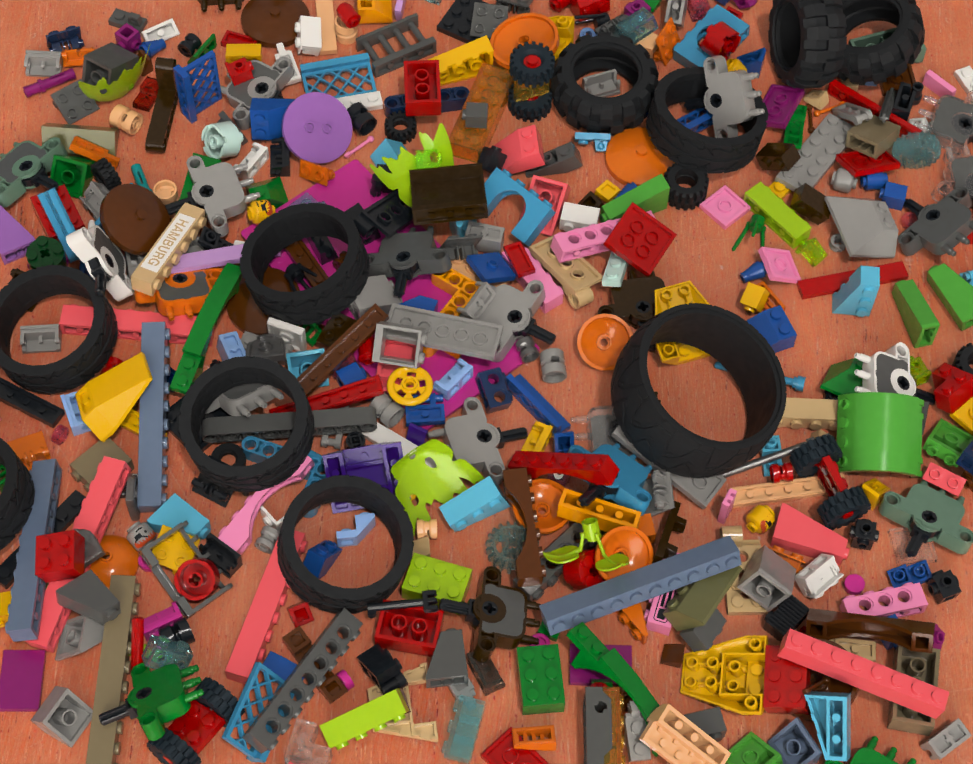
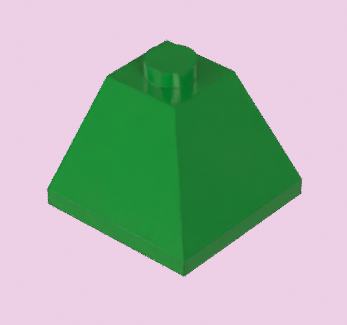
M54 155L50 178L56 181L59 186L65 184L70 196L76 198L84 197V192L93 179V172L90 166L96 161L75 156Z
M280 177L253 183L245 187L248 195L259 192L261 197L256 200L266 199L271 205H274L275 209L288 202Z
M852 358L831 365L820 388L835 395L857 393L854 389L856 386L862 387V378L855 375L854 371L856 369L862 370L863 362Z

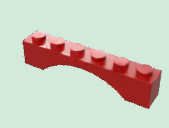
M515 451L508 464L509 469L527 468V475H531L532 480L537 479L541 475L557 473L574 476L595 485L612 486L620 470L610 456L604 454Z

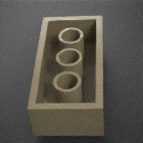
M897 645L894 651L893 670L938 687L941 649L933 648L932 653L910 651L903 646ZM889 702L888 729L926 736L931 734L935 727L934 718L894 702Z

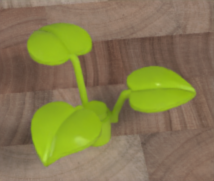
M594 517L586 518L581 522L583 532L580 533L579 547L569 545L551 552H543V556L552 563H568L579 558V553L583 550L585 538L588 542L597 541L604 558L596 562L595 567L597 570L603 572L612 571L630 563L629 558L624 554L616 553L609 557L606 555L600 540L602 535L598 519Z

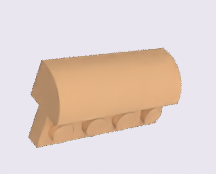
M667 703L660 705L650 714L646 720L648 725L639 738L640 741L670 764H725L731 755L727 749Z

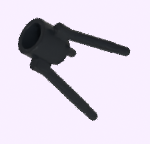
M605 12L574 17L575 19H586L581 22L579 20L575 21V24L593 22L596 28L610 21L608 13Z
M300 262L290 264L284 274L293 292L297 291L293 281L300 282L305 289L310 288L303 280L304 272L317 277L316 273L304 267Z

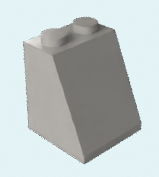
M386 275L368 277L360 295H357V298L348 307L355 320L363 316L375 303L387 315L392 303H403L402 298L394 296V284L391 280L388 281Z
M764 545L753 554L737 588L769 612L791 596L797 569Z

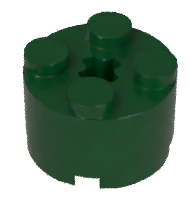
M39 236L27 248L26 258L30 270L47 265L67 266L64 248L54 238Z

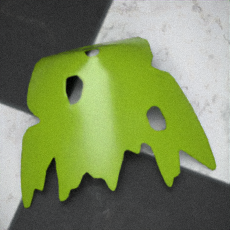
M147 54L142 65L141 57L133 69H124L119 79L113 81L110 85L102 77L96 86L79 81L80 89L87 97L99 102H109L122 98L133 89L139 80ZM107 89V92L105 94H101L100 90Z
M442 123L438 126L434 140L427 133L419 132L424 148L423 154L418 151L417 155L414 156L400 146V154L397 160L391 157H382V160L392 173L386 172L381 166L376 168L374 165L369 164L373 172L389 189H398L399 198L411 208L412 195L409 170L454 166L452 147ZM432 152L437 154L438 162L436 163L431 161L430 154Z
M431 439L416 447L391 468V473L398 480L395 495L405 508L404 511L408 513L413 526L414 536L417 518L424 521L431 519L425 507L426 503L432 505L435 499L445 504L453 499L454 493L461 494L468 488L460 478L467 479L473 484L485 479L466 460L458 459L452 461V449L437 439ZM415 454V458L410 459V457ZM431 457L437 467H429L425 464V459ZM415 494L419 500L416 506L411 502L410 495Z

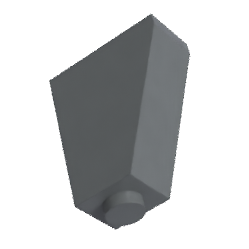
M91 569L56 590L57 603L102 624L109 620H114L121 613L120 601Z
M450 628L440 633L426 674V688L468 684V670L462 629Z

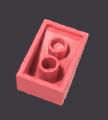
M535 124L517 129L494 145L502 149L501 153L507 155L502 170L506 169L511 174L545 165L542 139Z
M533 175L529 190L532 189L540 195L538 198L541 201L546 199L553 205L552 209L556 212L540 234L553 236L561 217L564 202H567L571 188L566 183ZM524 204L520 220L522 219L525 213L526 204Z

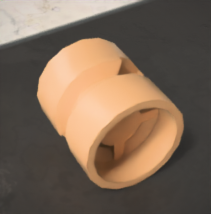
M337 15L335 18L337 41L344 45L354 43L356 38H358L357 26L348 28Z
M118 104L110 114L109 123L130 135H135L142 126L143 115L130 110V108L122 104Z
M161 180L155 184L153 193L165 206L179 201L177 186L174 182Z

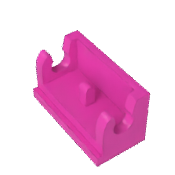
M175 601L171 603V607L144 619V637L146 641L160 636L159 628L168 624L173 626L175 621L183 618Z

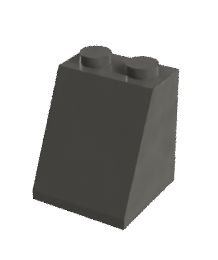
M111 42L84 55L82 81L96 86L97 82L104 77L107 84L110 85L113 81L119 79L124 69H133L135 64L138 63L139 56ZM107 89L100 90L101 94H105L107 92Z

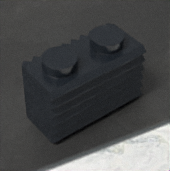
M792 594L777 605L776 611L773 612L771 610L764 618L766 621L763 627L764 630H767L780 643L790 628L795 630L809 613V608Z

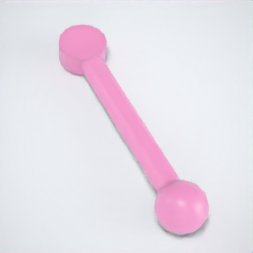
M368 136L366 141L355 147L350 152H346L344 154V157L348 159L354 152L365 146L367 143H372L374 141V137Z

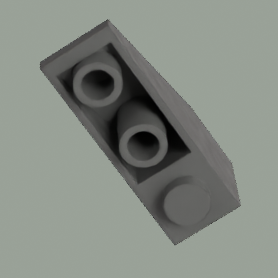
M572 142L566 143L544 153V166L526 170L525 173L527 178L533 177V175L546 176L568 173L583 166L580 152Z

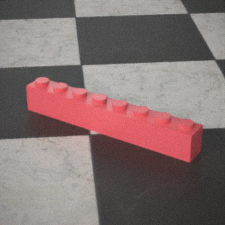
M63 305L59 321L62 334L87 336L94 318V306ZM113 308L118 327L117 339L141 341L142 322H165L167 328L171 330V340H168V343L185 344L197 316L188 318L187 315L174 316L175 320L170 321L168 317L152 311L144 312ZM216 327L213 329L208 344L209 347H212Z
M294 530L296 550L299 557H301L302 553H305L307 550L308 542L306 541L305 533ZM278 539L227 664L225 673L229 680L246 684L255 662L264 660L267 651L265 649L267 642L270 643L273 638V626L278 624L280 620V608L285 606L288 595L286 593L290 586L285 581L286 578L283 577L278 564Z
M791 628L782 638L777 655L781 658L934 719L945 711L949 692Z

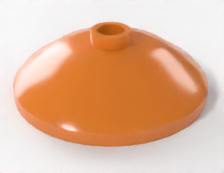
M595 315L589 318L578 332V352L584 362L592 368L603 371L613 370L622 349L633 333L629 325L616 315ZM602 339L607 341L606 346L601 345L600 341Z
M550 479L532 480V487H529L530 493L534 492L535 504H532V508L537 511L538 522H535V528H539L540 534L558 531L569 521L557 517L558 504L564 487ZM513 505V513L516 520L525 528L519 511Z
M618 526L607 531L600 539L608 557L620 552L626 555L630 562L628 565L621 566L612 571L603 572L598 570L605 581L653 563L651 542L637 528ZM598 544L595 551V564L597 561L604 559Z
M104 535L100 545L105 555L93 562L89 570L91 569L109 589L111 575H136L139 568V555L126 538L117 535ZM106 555L110 556L108 559L103 558Z

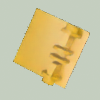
M162 525L157 538L172 528ZM179 531L152 549V553L159 561V565L171 569L173 575L176 574L182 563L194 557V552ZM200 539L194 542L196 547H198Z

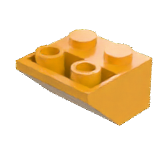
M357 0L358 14L361 16L359 24L393 23L392 0Z

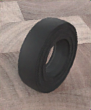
M221 444L211 454V456L219 460L223 456L231 454L236 458V462L232 466H246V455L242 448L236 444Z

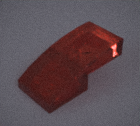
M148 76L140 85L139 94L133 101V108L150 112L155 104L159 89L157 79Z

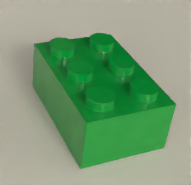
M558 644L517 647L516 662L522 715L564 712L565 695Z

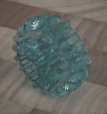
M924 131L908 132V135H902L901 138H897L892 147L893 158L897 159L901 163L900 166L904 169L910 168V170L913 168L924 169L925 166H931V163H936L941 154L939 139L934 134L931 135L930 132L924 133Z
M507 521L506 526L500 523L498 529L493 528L492 534H488V540L485 543L487 547L486 555H489L488 560L489 562L493 561L494 567L500 566L499 570L501 572L507 569L509 574L511 570H515L516 559L523 549L522 543L526 540V530L523 525L518 526L517 521L514 522V525H510V522ZM498 542H500L503 547L501 553H499V551L496 548Z

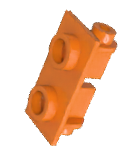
M91 47L80 49V51H77V49L61 51L63 67L83 66L84 55L96 49Z
M303 159L300 160L299 177L325 186L328 185V180L335 178L333 170Z
M773 545V548L768 547L797 569L796 574L803 569V567H800L801 563L806 564L803 561L804 557L793 552L792 555L784 553L785 549Z

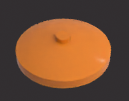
M522 13L506 19L494 30L490 39L494 50V60L500 66L509 69L510 55L513 53V49H517L519 44L524 46V42L532 44V41H535L536 45H539V42L543 43V47L547 45L549 51L552 50L554 55L560 41L555 23L550 18L538 13Z
M642 127L626 129L622 133L616 134L608 143L605 153L607 170L615 180L623 185L634 182L639 186L660 174L664 176L667 168L672 167V164L675 162L668 159L669 157L664 156L650 140L651 137L648 136L647 129Z

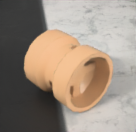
M430 519L429 521L417 520V539L423 537L437 539V519Z

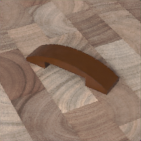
M300 626L282 637L298 663L312 646L311 640ZM314 661L315 667L320 669L319 664ZM332 671L326 672L324 675L326 680L320 687L316 686L330 703L348 692L338 676L334 675Z

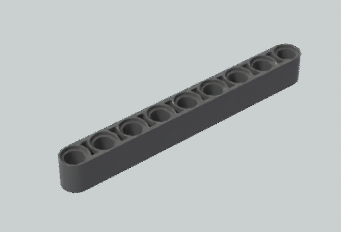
M374 407L312 410L315 428L313 436L372 432L377 429V415ZM296 412L254 414L250 417L241 415L206 418L202 421V440L206 443L242 441L247 436H254L263 440L290 438L295 426Z

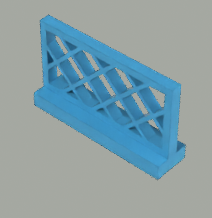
M369 53L300 64V75L305 94L313 91L322 92L316 88L320 82L328 86L322 93L327 94L331 88L338 92L336 96H333L335 98L377 91ZM363 68L368 70L365 77L357 72ZM347 71L352 75L347 80L340 76L342 72ZM330 74L334 76L331 83L323 79L325 75ZM354 76L362 80L358 86L351 82ZM313 77L317 82L312 86L307 83L306 79ZM337 79L345 83L341 89L334 86ZM366 82L372 86V90H364L361 87ZM348 85L355 89V91L350 94L346 93L344 90Z
M55 187L38 194L37 197L59 242L64 248L69 262L72 263L80 260L67 244L66 236L76 230Z
M255 662L221 738L247 755L246 759L249 761L265 763L270 751L267 750L261 754L252 746L249 750L246 741L242 738L244 735L243 724L249 722L250 727L259 716H253L251 705L257 703L260 714L264 709L263 701L267 699L270 701L275 695L272 691L271 682L275 681L278 683L276 693L285 680L261 662ZM261 670L265 681L259 683L257 675ZM266 685L268 695L265 697H261L260 686ZM254 689L256 700L250 702L249 693ZM290 692V696L292 699L294 698L295 694ZM243 708H246L248 719L242 721L240 713ZM278 708L279 714L284 717V711ZM266 724L267 731L272 733L271 726ZM235 727H237L239 734L237 739L230 736Z

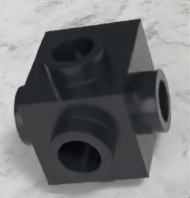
M857 519L855 525L850 527L849 537L852 538L850 547L870 551L873 543L877 542L879 538V531L876 530L877 522H871L869 519Z
M939 570L933 573L932 578L927 582L929 593L934 596L937 604L954 599L962 592L959 587V581L951 570L946 572Z

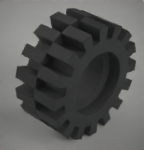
M398 110V114L394 111L392 115L389 114L388 118L385 119V135L387 139L406 144V140L411 142L415 138L417 133L415 117L406 116L405 111L401 113V110ZM397 125L407 126L404 130H397L394 127Z
M102 158L90 166L92 174L96 178L95 180L98 183L104 184L109 191L122 184L118 173L107 159Z

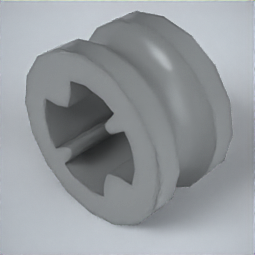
M835 234L830 239L829 247L834 252H842L845 249L840 234Z

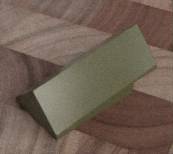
M45 123L41 126L42 145L50 138L58 137L67 151V156L87 158L69 150L75 136L109 150V154L114 156L117 154L118 128Z

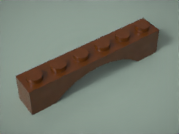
M527 468L503 470L504 495L519 511L526 530L525 544L515 563L518 587L542 585L543 577H546L545 565H541L540 559H543L542 546L538 547L537 540H540V530L535 528V522H538L537 511L532 508V504H535L534 492L530 493L529 488L532 487V477L527 475Z
M809 609L806 620V635L813 638L831 640L843 637H866L892 642L910 651L932 653L935 623Z

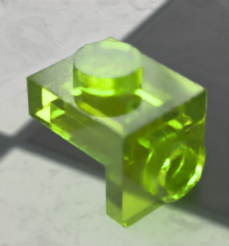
M816 238L802 240L798 244L799 247L795 250L796 254L803 253L812 267L817 266L828 256Z

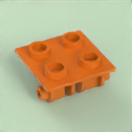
M672 17L669 18L655 40L658 49L654 52L653 59L657 62L663 61L664 66L672 59L674 46L678 42L680 43Z
M42 431L6 442L28 471L32 470L33 461L51 459Z

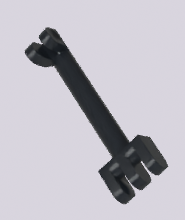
M436 590L422 591V598L368 603V617L375 618L376 611L421 606L424 607V613L439 611L438 605H435L438 603L437 598H435L437 592Z

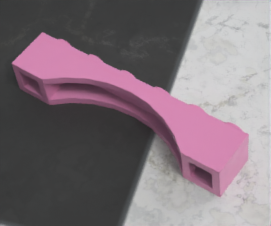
M307 455L304 463L300 464V468L291 477L278 485H274V487L256 491L253 496L250 495L245 500L244 507L234 513L230 524L221 529L218 539L242 555L252 543L254 521L260 507L263 506L273 493L282 487L303 480L315 465L313 459Z

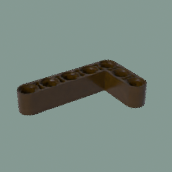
M157 57L155 61V73L159 89L145 142V150L147 152L165 153L178 102L173 67L177 66L176 59Z

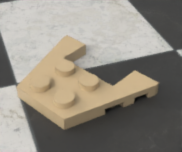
M427 662L420 664L419 667L413 670L409 669L403 672L408 686L426 683ZM377 685L367 689L369 701L383 695ZM404 687L403 690L411 712L405 714L406 718L394 723L393 719L386 722L387 727L377 732L438 742L436 721L414 724L409 687Z

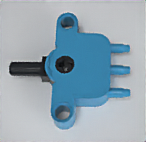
M618 443L615 445L603 444L592 453L579 445H572L569 448L568 453L609 455L620 469L612 486L595 485L584 480L589 484V487L578 499L582 507L590 505L599 496L602 499H611L621 506L642 512L641 516L645 514L652 496L643 489L648 474L652 470L651 465L644 467L635 461V454L628 456L620 451V444Z

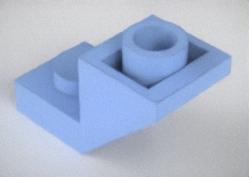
M362 512L359 515H355L356 529L354 530L346 528L336 531L337 546L358 545L376 526L375 513Z

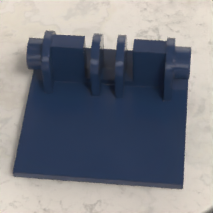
M69 26L63 31L55 30L46 35L49 51L61 52L60 44H62L63 50H65L64 43H67L69 50H71L69 42L73 49H81V46H84L83 39H81L80 26Z

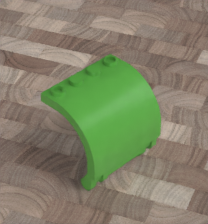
M861 392L838 395L837 444L843 453L842 458H839L840 460L836 462L839 468L838 472L880 471L910 475L911 478H923L921 464H923L922 420H924V413H922V407H924V400L910 395L885 392Z

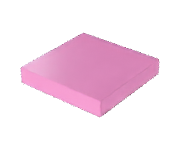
M724 185L703 201L699 208L726 230L749 212L751 206Z
M761 247L758 250L771 281L797 284V281L801 280L789 250Z

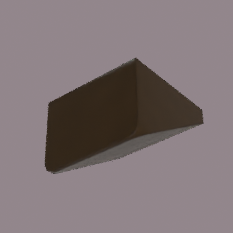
M592 191L578 203L580 205L600 208V210L605 205Z

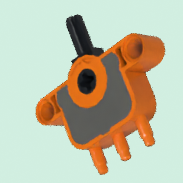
M210 268L170 274L162 282L160 290H157L153 296L134 290L135 301L141 304L155 302L158 312L168 317L170 321L175 320L174 316L181 315L193 318L194 313L200 312L223 269Z

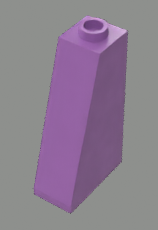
M0 205V257L4 265L25 257L28 246L35 238Z

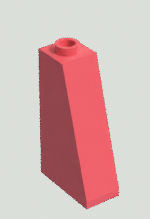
M782 503L770 546L776 545L787 551L812 558L818 557L821 553L833 555L839 566L843 559L847 560L850 548L846 547L848 539L793 507Z

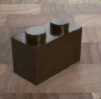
M767 143L756 155L762 170L789 171L801 158L794 143Z
M807 183L795 189L790 204L792 209L817 225L829 219L830 210L824 199L825 195Z

